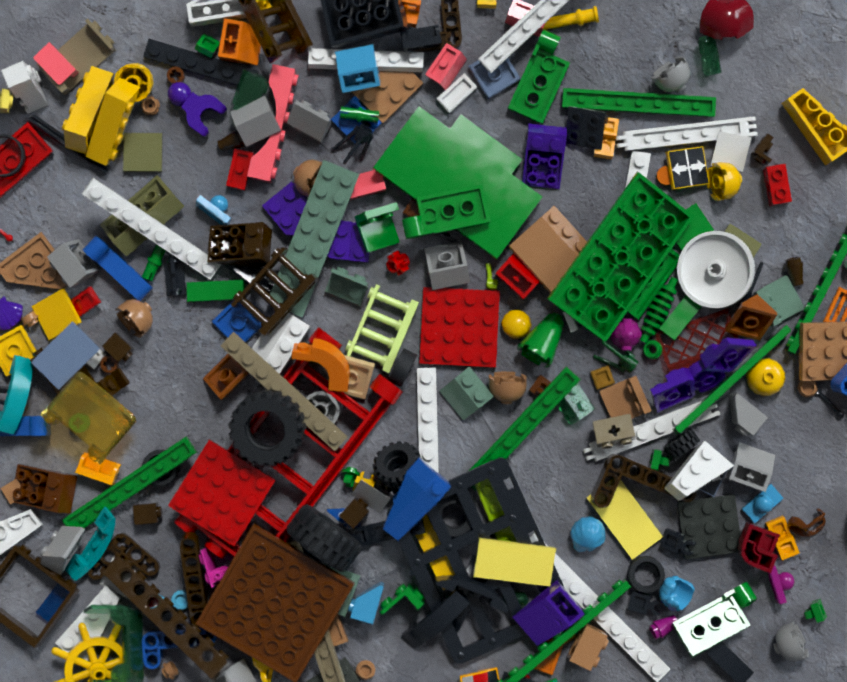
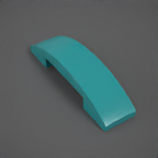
M17 355L13 356L9 372L12 376L3 411H0L1 432L14 435L19 425L30 391L33 371L31 359Z
M107 507L102 509L94 523L98 528L81 555L74 554L65 568L75 581L85 575L98 562L111 541L116 518Z

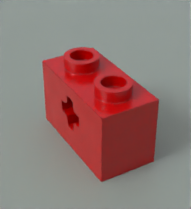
M786 164L765 167L763 174L769 207L792 202Z

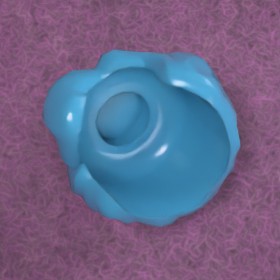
M581 517L576 521L570 531L573 548L577 552H591L601 546L606 537L603 523L593 517Z
M672 576L664 580L659 596L662 603L671 611H681L691 601L695 588L691 582L683 580L678 576Z

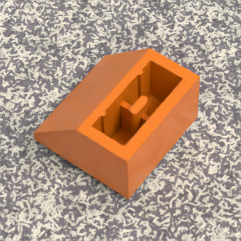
M224 18L218 52L219 59L258 66L261 45L250 23Z

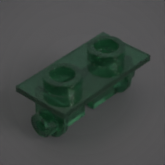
M706 36L699 37L697 44H699L700 55H702V72H704L705 77L722 73L716 39Z

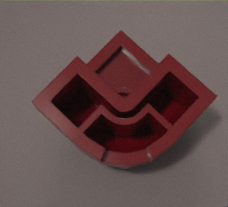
M709 0L701 14L700 33L718 40H723V37L734 36L738 39L754 28L753 10L746 0Z
M745 522L738 541V551L741 558L749 565L771 573L778 556L773 551L780 534Z

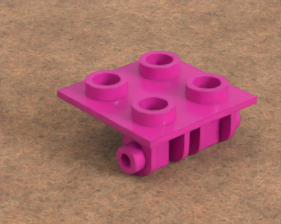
M206 547L200 550L201 554H199L201 564L205 565L207 571L205 573L206 581L212 588L219 584L228 567L221 566L216 568L213 554Z

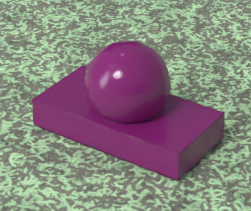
M774 565L772 572H767L776 602L784 604L787 603L784 591H788L794 586V577L789 572L778 574L776 565Z

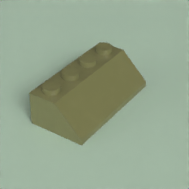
M158 175L128 200L163 225L184 207ZM110 215L100 224L111 241L126 257L148 239L114 215Z

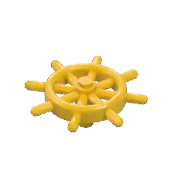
M80 623L78 629L82 641L77 643L69 653L57 647L51 649L53 655L65 659V678L55 682H77L89 677L87 682H106L105 677L115 682H135L130 680V661L142 657V649L129 654L126 653L124 648L116 642L122 628L118 623L114 625L109 638L102 636L90 637L86 625ZM93 646H104L99 658H97ZM85 649L89 656L90 662L78 657V655ZM111 649L119 655L118 658L106 662ZM73 664L87 669L72 674ZM122 664L121 675L108 670Z

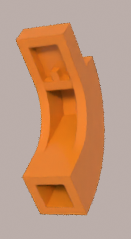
M316 338L313 340V345L304 342L294 343L292 359L314 361L321 364L329 375V390L348 392L350 368L347 359L337 347L327 341Z

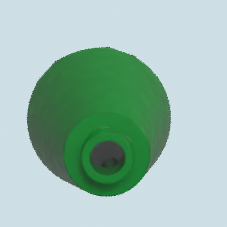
M557 313L547 314L519 343L517 350H522L521 355L537 365L544 363L546 364L544 367L549 368L553 362L563 330V317Z

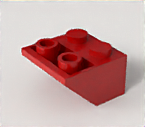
M514 253L495 273L522 300L539 283V280Z

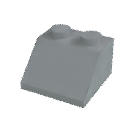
M79 239L63 243L47 256L51 267L59 272L64 284L70 288L81 284L101 270L98 264L82 250L84 246Z
M462 241L424 248L432 290L470 283Z
M731 393L729 399L732 423L736 425L734 429L743 436H754L768 417L738 393Z
M62 526L59 532L55 531L50 539L52 541L49 547L45 546L40 554L42 556L40 564L61 575L80 546L85 529L83 527Z

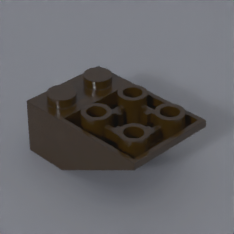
M264 222L210 226L207 262L246 267L266 266L270 261L272 229Z

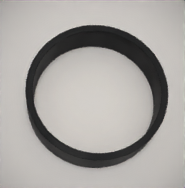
M0 134V138L13 139L21 150V161L18 167L10 173L0 174V177L6 178L14 176L23 168L26 154L23 145L17 139L10 135Z

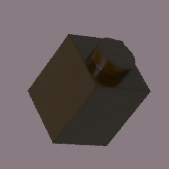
M116 332L102 345L118 362L123 360L126 362L133 355L131 351L134 348Z
M354 498L339 516L354 529L369 512V509H367L369 505L361 498L359 500Z
M158 502L133 505L134 524L160 522V518L163 517L162 507L158 506Z

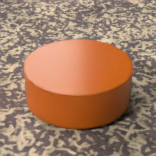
M668 166L661 167L656 174L657 181L662 185L671 184Z

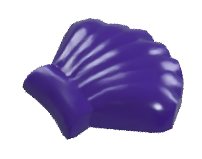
M5 296L0 299V330H9L21 321L23 306L7 301Z

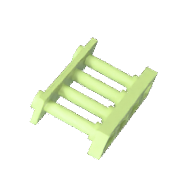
M376 284L375 288L371 287L368 293L369 303L353 341H348L345 351L348 352L347 356L351 357L354 352L381 363L380 366H383L382 371L390 373L419 302L411 300L410 303H404L378 292L380 286ZM377 299L403 310V313H405L403 321L400 319L397 321L371 310L374 300ZM367 317L394 327L398 331L396 338L392 337L390 339L364 328ZM360 334L387 345L391 349L389 355L381 356L356 345Z

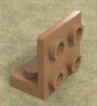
M632 376L599 391L610 418L631 414L632 419L652 411L636 376Z

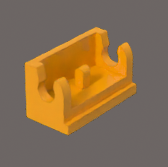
M84 452L75 473L114 485L121 464Z

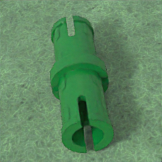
M341 106V112H348L349 114L340 113V119L378 123L379 118L371 117V115L379 116V111L363 110L362 107L355 109Z
M157 244L155 245L151 257L147 259L148 263L141 277L153 281L158 267L162 265L161 260L166 252L165 249Z

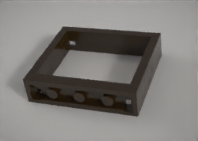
M15 545L0 565V582L21 555L70 592L39 636L0 607V622L32 647L37 648L44 642L80 590L76 588L77 584L74 581L66 580L60 574L40 564L42 558L32 555L30 548L25 545Z

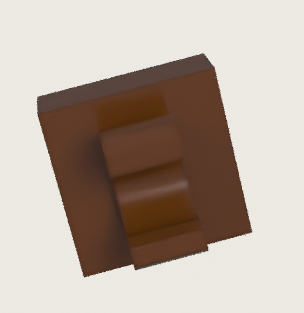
M539 375L529 391L539 396L551 382L542 375Z

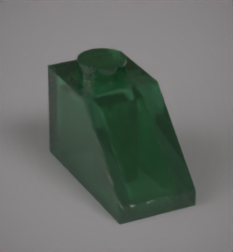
M243 69L231 102V107L234 110H238L266 94L269 86L266 77Z

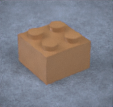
M587 623L579 630L567 654L569 661L591 671L592 667L596 668L600 660L598 655L601 649L605 650L609 641L607 634L603 630Z

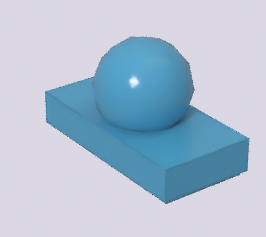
M201 195L196 199V206L220 225L230 224L231 218L224 213L228 208V201L224 196L216 195L211 198L210 202Z
M769 484L766 492L761 491L741 509L753 523H756L784 498L772 484Z

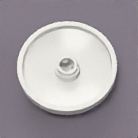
M709 231L697 235L683 248L678 260L677 275L683 291L695 303L708 308H722L738 302L747 294L754 280L755 263L750 249L740 238L728 232Z

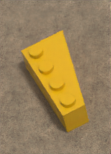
M91 66L90 71L85 73L83 87H79L76 94V103H72L69 110L70 116L68 120H64L62 125L65 148L83 154L87 153L88 140L92 137L96 124L95 121H97L105 93L114 84V74L112 72Z
M119 78L105 93L85 157L105 166L111 160L114 161L118 154L117 147L123 139V131L128 124L130 113L141 87Z
M802 88L781 103L825 166L847 152V126L845 124L842 125L830 111L825 110L821 106L822 104L805 89Z

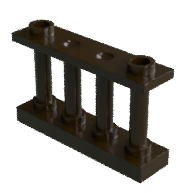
M238 0L269 64L281 57V52L295 48L299 55L313 46L291 0H271L274 7L260 10L256 0ZM278 14L282 24L269 28L264 17ZM286 31L291 41L277 45L273 34Z
M284 247L281 249L277 248L271 254L272 259L242 292L239 291L233 297L234 301L231 304L233 307H238L241 304L261 323L262 328L259 332L264 336L270 335L319 280L315 274H303L284 256L288 249ZM278 262L300 280V285L296 290L294 288L291 289L271 270ZM265 276L286 294L288 299L283 304L278 303L259 285ZM253 290L274 309L275 313L271 318H266L246 299Z

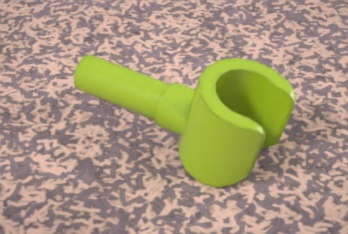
M486 263V287L489 290H496L498 280L492 279L491 265Z

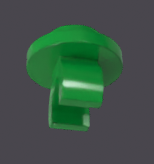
M346 467V469L341 471V474L344 476L343 483L346 484L345 486L353 487L357 476H360V473L353 467Z

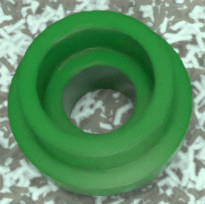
M656 340L648 341L643 347L644 355L649 359L659 358L662 354V345ZM652 346H654V347L656 348V352H655V353H652V352H651V347H652Z

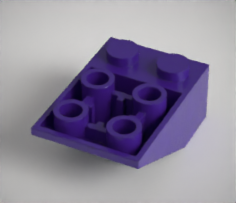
M528 124L522 182L527 186L560 189L567 138L566 127Z
M556 580L516 613L513 618L538 646L569 628L585 614L576 601Z

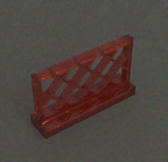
M728 309L690 321L685 327L692 331L689 340L680 336L677 337V339L687 343L683 352L672 348L675 341H672L671 346L664 344L660 336L665 334L661 331L655 334L657 341L662 345V355L668 373L675 369L689 368L692 364L699 361L700 351H705L706 349L703 345L707 338L717 342L718 345L720 344L726 331L724 327L714 322L718 316L725 314L727 326L731 320ZM705 322L711 325L707 334L696 329L699 323ZM712 326L723 331L719 340L709 336ZM694 332L705 337L701 346L690 341ZM729 333L734 339H739L737 334ZM689 344L699 349L697 355L689 356L685 354ZM671 350L681 355L677 362L670 364L668 355Z

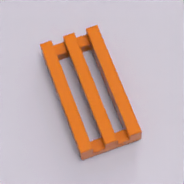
M841 287L837 288L822 322H836L846 300L847 290ZM842 292V298L837 306V309L832 317V320H829L831 313L836 305V302ZM847 305L840 321H845L847 317Z

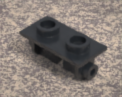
M175 256L164 258L167 296L186 295L184 262Z

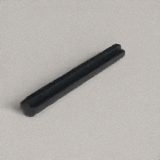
M34 114L29 118L28 122L65 148L64 134ZM66 148L103 175L110 171V166H105L85 157L86 154Z

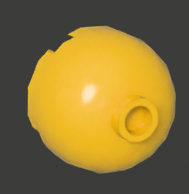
M126 64L115 74L114 83L121 78L141 87L135 102L146 98L153 89V75L142 64Z
M727 162L712 163L711 165L713 166L707 170L709 178L707 188H711L713 194H710L715 201L732 198L740 189L742 183L741 174L733 164Z
M763 358L746 373V379L749 388L755 394L771 396L778 393L783 387L785 372L776 360Z

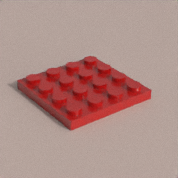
M423 287L419 364L496 367L500 291L454 288L432 290V287Z
M209 439L168 506L235 547L274 484L275 479Z

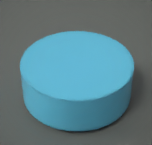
M178 590L172 596L171 602L176 609L183 610L188 607L185 590Z

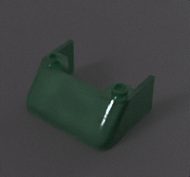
M90 605L84 609V614H110V619L114 624L122 625L123 664H117L112 668L111 680H91L89 682H142L144 678L142 652L143 618L140 611L123 605Z

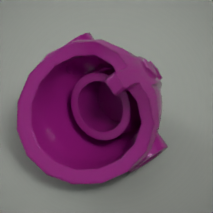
M622 319L610 337L614 345L621 350H632L642 337V332L633 319Z

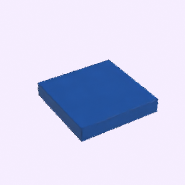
M232 301L211 322L227 338L235 332L246 342L262 327L261 323L241 304L238 307H233L231 305Z

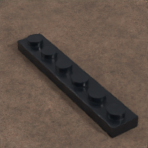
M148 39L143 55L146 59L179 67L183 70L254 90L259 71L213 57L210 58L200 53Z

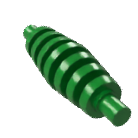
M671 277L668 284L662 285L661 288L664 289V292L658 291L657 293L661 298L654 297L652 300L657 303V306L649 305V308L654 310V312L647 311L646 313L651 318L650 320L644 318L643 322L647 326L642 325L641 327L643 334L640 341L647 343L651 335L655 336L657 332L653 331V329L661 327L657 324V321L662 323L665 321L660 315L668 316L669 312L663 309L664 307L668 309L672 307L667 301H674V298L670 295H676L677 293L675 286L678 280Z

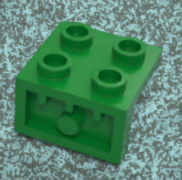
M397 202L365 211L354 217L367 253L400 242L392 220L393 212L399 210Z

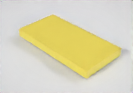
M613 479L606 482L605 485H611ZM621 479L611 503L606 508H599L591 501V494L586 497L632 560L663 538ZM602 493L597 496V502L599 504L603 503L605 495Z
M479 538L473 576L550 586L556 548Z

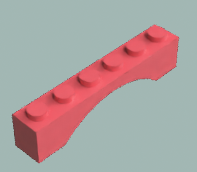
M272 65L268 83L274 94L276 120L281 131L271 135L261 150L251 157L247 177L250 179L271 183L272 179L276 178L277 168H275L276 160H280L282 149H279L280 142H284L286 131L283 128L290 116V112H287L289 104L292 105L294 100L292 89L293 86H297L299 75H296V70L293 68Z

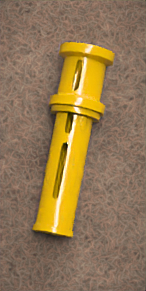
M593 6L592 9L586 10L577 9L575 13L553 16L545 23L543 29L548 30L575 24L583 26L584 23L590 22L599 23L597 7Z

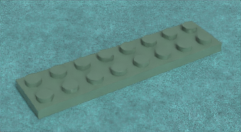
M326 160L322 162L285 255L303 274H315L318 278L360 175ZM282 265L278 277L291 289L294 288L296 290L300 285V280ZM274 283L270 295L278 303L283 304L288 298ZM316 283L290 313L300 317L304 316Z

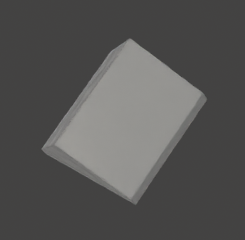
M266 96L230 112L246 147L281 131Z

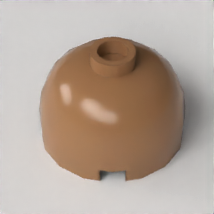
M307 160L295 168L293 172L294 186L303 196L309 197L322 162Z
M131 299L115 309V311H119L117 317L127 330L133 329L136 332L133 335L138 338L146 334L153 324L152 308L146 302L142 303L139 300Z
M500 371L494 372L493 377L491 374L489 375V391L502 404H512V401H516L524 395L527 384V377L524 374H521L519 377L515 376V372Z

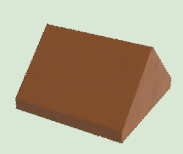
M756 294L740 305L726 326L725 331L761 340L776 318L777 312Z
M227 354L203 379L221 400H224L250 373L231 355Z

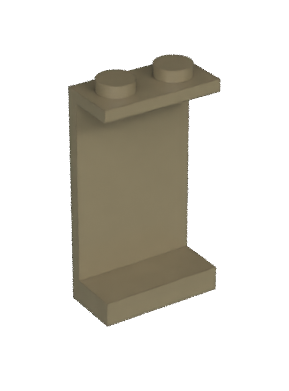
M87 18L85 20L87 24L58 49L79 72L74 78L70 76L65 82L58 85L38 63L36 64L64 95L69 93L83 80L85 73L90 71L91 66L98 67L116 50L112 46L115 42L108 35L104 37L100 33L102 28L95 20L91 23Z

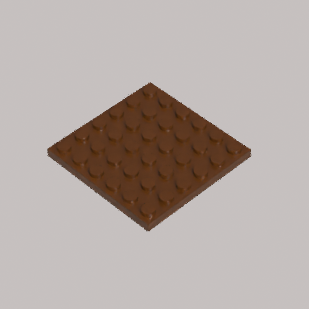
M253 524L197 620L196 625L288 679L297 682L355 582Z

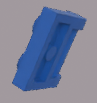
M356 96L352 97L344 106L354 107L355 109L362 107L363 110H366ZM341 110L331 119L346 136L353 131L356 125L360 127L362 124L353 119H340V113L349 114L348 112H341ZM378 120V123L369 122L371 124L369 128L374 132L382 122ZM353 135L350 140L355 144V135Z

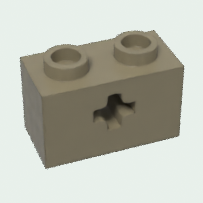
M631 414L592 421L597 448L608 449L612 448L613 444L618 443L628 445L632 443V440H635ZM612 429H615L617 436H613L611 433Z

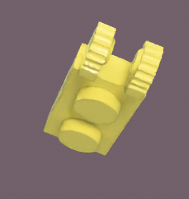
M2 89L0 91V113H9L13 103V95H10V89Z

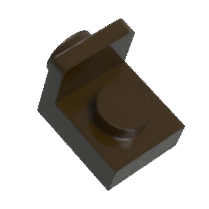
M765 134L751 153L755 156L754 160L762 165L764 163L769 164L772 161L771 158L763 154V152L767 153L773 145L771 141L774 137L770 134Z
M118 368L95 385L106 400L129 385L130 382L122 370Z

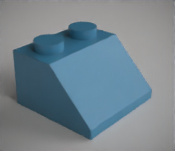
M379 582L356 596V600H351L348 612L352 613L350 618L373 624L384 587L383 582Z

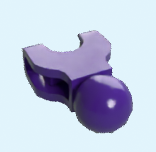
M183 82L173 83L168 89L167 96L169 101L175 106H181L187 114L188 125L203 137H207L209 130L201 122L202 113L208 109H212L219 114H224L227 111L226 106L213 95H196Z

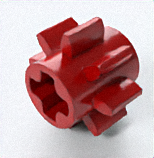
M399 250L387 256L386 266L391 273H397L399 276L409 270L410 260L405 253L400 254Z

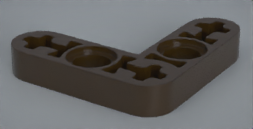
M441 0L444 31L440 32L442 45L411 52L440 51L446 43L454 48H458L461 45L462 33L458 0L452 3V11L456 9V12L447 13L445 11L449 10L448 4H444L447 0ZM454 16L457 19V23L454 26H449L446 23L447 17ZM458 28V31H454L455 38H459V40L456 41L455 45H452V42L448 41V39H451V31L447 32L446 30Z
M126 533L117 534L105 550V552L112 551L114 553V560L118 556L124 555L146 575H155L160 570L159 561ZM118 537H125V543L128 546H130L132 543L134 544V546L131 547L126 553L125 550L127 549V547L125 545H118ZM134 549H139L142 553L141 558L138 560L133 559L131 555ZM104 552L103 555L101 556L100 560H101L105 565H108V566H109L113 561H111V562L106 561L105 558H104V554H105V552ZM147 556L148 559L146 561L150 564L154 562L156 570L148 571V565L143 563L141 566L139 562ZM98 561L93 567L97 568L101 562ZM105 565L100 569L101 575H94L92 567L88 571L89 577L94 580L104 577L105 575L102 572L106 569Z

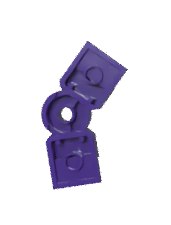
M291 181L262 206L286 236H293L307 199L297 191ZM341 221L328 253L330 259L369 262V253L365 250L357 223Z
M725 338L720 342V345L711 344L707 346L700 355V360L689 368L670 371L665 375L666 383H659L650 389L657 413L693 398L696 395L695 390H699L702 393L721 384L726 377L724 372L729 373L733 371L757 347L754 340Z

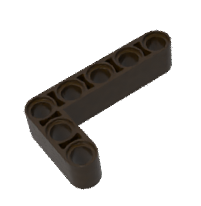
M611 454L607 457L591 494V501L599 508L609 506L622 475L672 496L664 489L665 483L671 480L672 477L621 455ZM615 458L620 460V465L617 468L612 466V461ZM635 465L637 473L631 476L629 470ZM650 473L655 475L652 483L647 481V476ZM607 476H611L613 479L609 486H606L604 483ZM696 491L681 499V501H693L696 497ZM603 493L605 500L599 504L597 496Z
M185 532L180 541V554L190 620L192 624L196 625L199 617L195 614L203 612L208 600L203 566L199 557L201 553L198 536L194 532ZM186 540H190V541H192L194 544L191 545V546H188V545H186L184 542H185ZM190 558L195 559L196 563L190 564L187 560ZM197 577L199 581L193 582L190 578ZM193 595H199V596H201L202 598L199 599V600H196V599H194L192 596H193Z

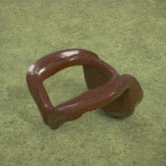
M817 508L816 511L819 516L808 525L799 517L792 516L788 520V528L792 532L804 537L813 536L825 526V512ZM819 521H822V524H820L815 529L809 531V529L813 525H815Z

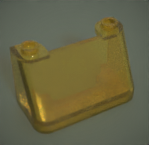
M82 372L75 373L40 414L46 423L57 425L61 422L90 446L88 448L90 459L99 464L106 459L136 423V417L127 408Z

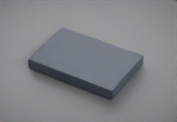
M72 321L31 363L59 390L101 348Z

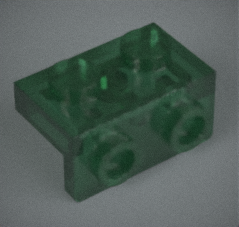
M578 383L557 404L563 413V417L570 425L581 420L595 409Z

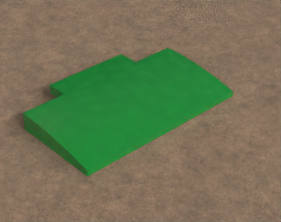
M421 107L416 109L373 167V170L414 200H416V197L482 184L491 222L457 230L496 260L542 199L540 194L512 175L523 159L463 115H460L449 129ZM464 202L462 204L463 211H472L471 203ZM445 206L443 213L446 216H452L454 210L451 206Z
M636 172L547 299L600 340L606 342L627 312L634 318L640 319L662 285L678 265L680 255L672 247L694 216L641 173Z

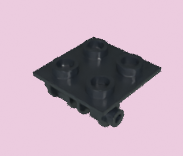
M569 106L566 144L602 150L604 126L608 122L606 112Z

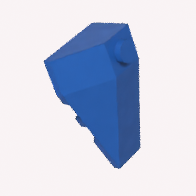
M418 457L405 473L404 480L398 490L397 497L390 509L383 529L398 541L444 496L451 487L449 482Z

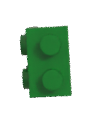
M403 583L395 590V596L392 598L388 596L381 602L379 612L383 615L405 595L419 609L424 605V595L422 592L420 593L418 587L414 589L410 583L406 586Z

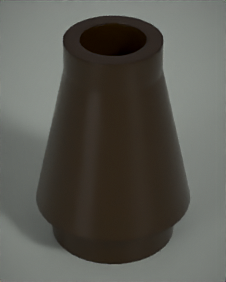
M237 129L217 141L221 151L241 148L245 145Z
M801 257L786 259L784 266L792 285L804 284L803 261H801Z

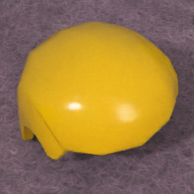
M519 309L507 312L501 322L504 333L516 340L525 338L532 328L530 317Z

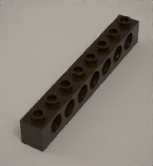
M118 556L102 573L202 671L215 681L230 665L227 661L229 657L222 650L217 652L213 648L215 643L209 637L204 639L199 634L201 630L194 623L190 626L185 621L188 617L181 610L176 612L172 608L174 604L167 597L163 599L159 595L161 591L153 583L149 586L145 582L147 577L140 571L136 573L132 569L134 565L126 557L122 560ZM131 573V579L128 582H123L124 574ZM139 586L145 587L142 595H136V589ZM153 599H157L159 602L156 608H150L149 606ZM171 612V620L168 622L163 621L164 614ZM181 625L185 626V633L177 635V628ZM193 639H199L200 641L197 648L190 647ZM207 652H212L213 659L205 662L204 655Z

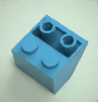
M373 44L335 51L342 93L380 86L381 80Z

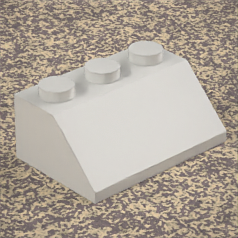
M288 313L269 336H264L261 333L252 349L281 375L292 358L294 343H301L311 326Z

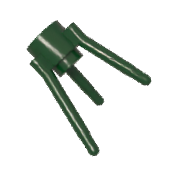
M602 341V344L620 358L618 362L620 365L593 355L594 359L617 368L622 373L624 371L631 373L638 364L635 355L629 350H624L626 354L622 355L605 341Z

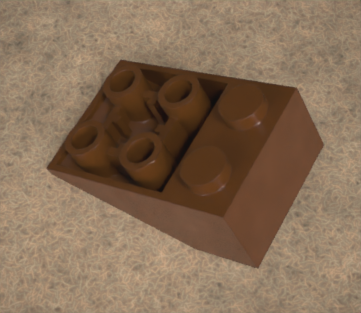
M17 464L15 479L19 480L21 486L13 491V497L17 500L14 503L56 513H71L78 476ZM18 491L21 492L20 497L17 496Z

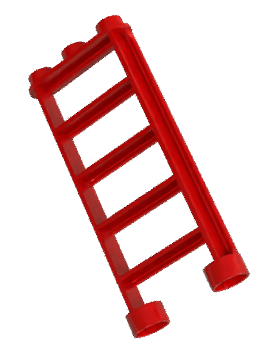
M319 327L308 339L309 345H313V340L316 338L327 341L338 349L342 347L338 341ZM296 360L283 376L292 385L298 376L303 373L363 419V422L342 449L338 447L336 451L306 425L304 434L335 456V459L314 486L285 463L272 467L307 494L286 523L262 504L259 506L256 514L279 531L276 537L287 542L290 538V535L287 533V526L300 508L306 504L312 507L316 504L390 405H394L402 395L403 391L381 374H378L369 386L381 396L370 412L344 392L329 390V381L308 365L310 361ZM260 411L253 416L250 422L253 435L271 412ZM232 444L228 448V451L236 456L240 453L238 449L234 450ZM180 513L174 521L185 532L195 533L199 529L210 537L205 546L222 559L228 552L235 556L240 548L237 543L235 547Z

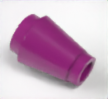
M672 615L653 621L649 625V629L654 638L662 639L674 629L672 623L677 621V618Z

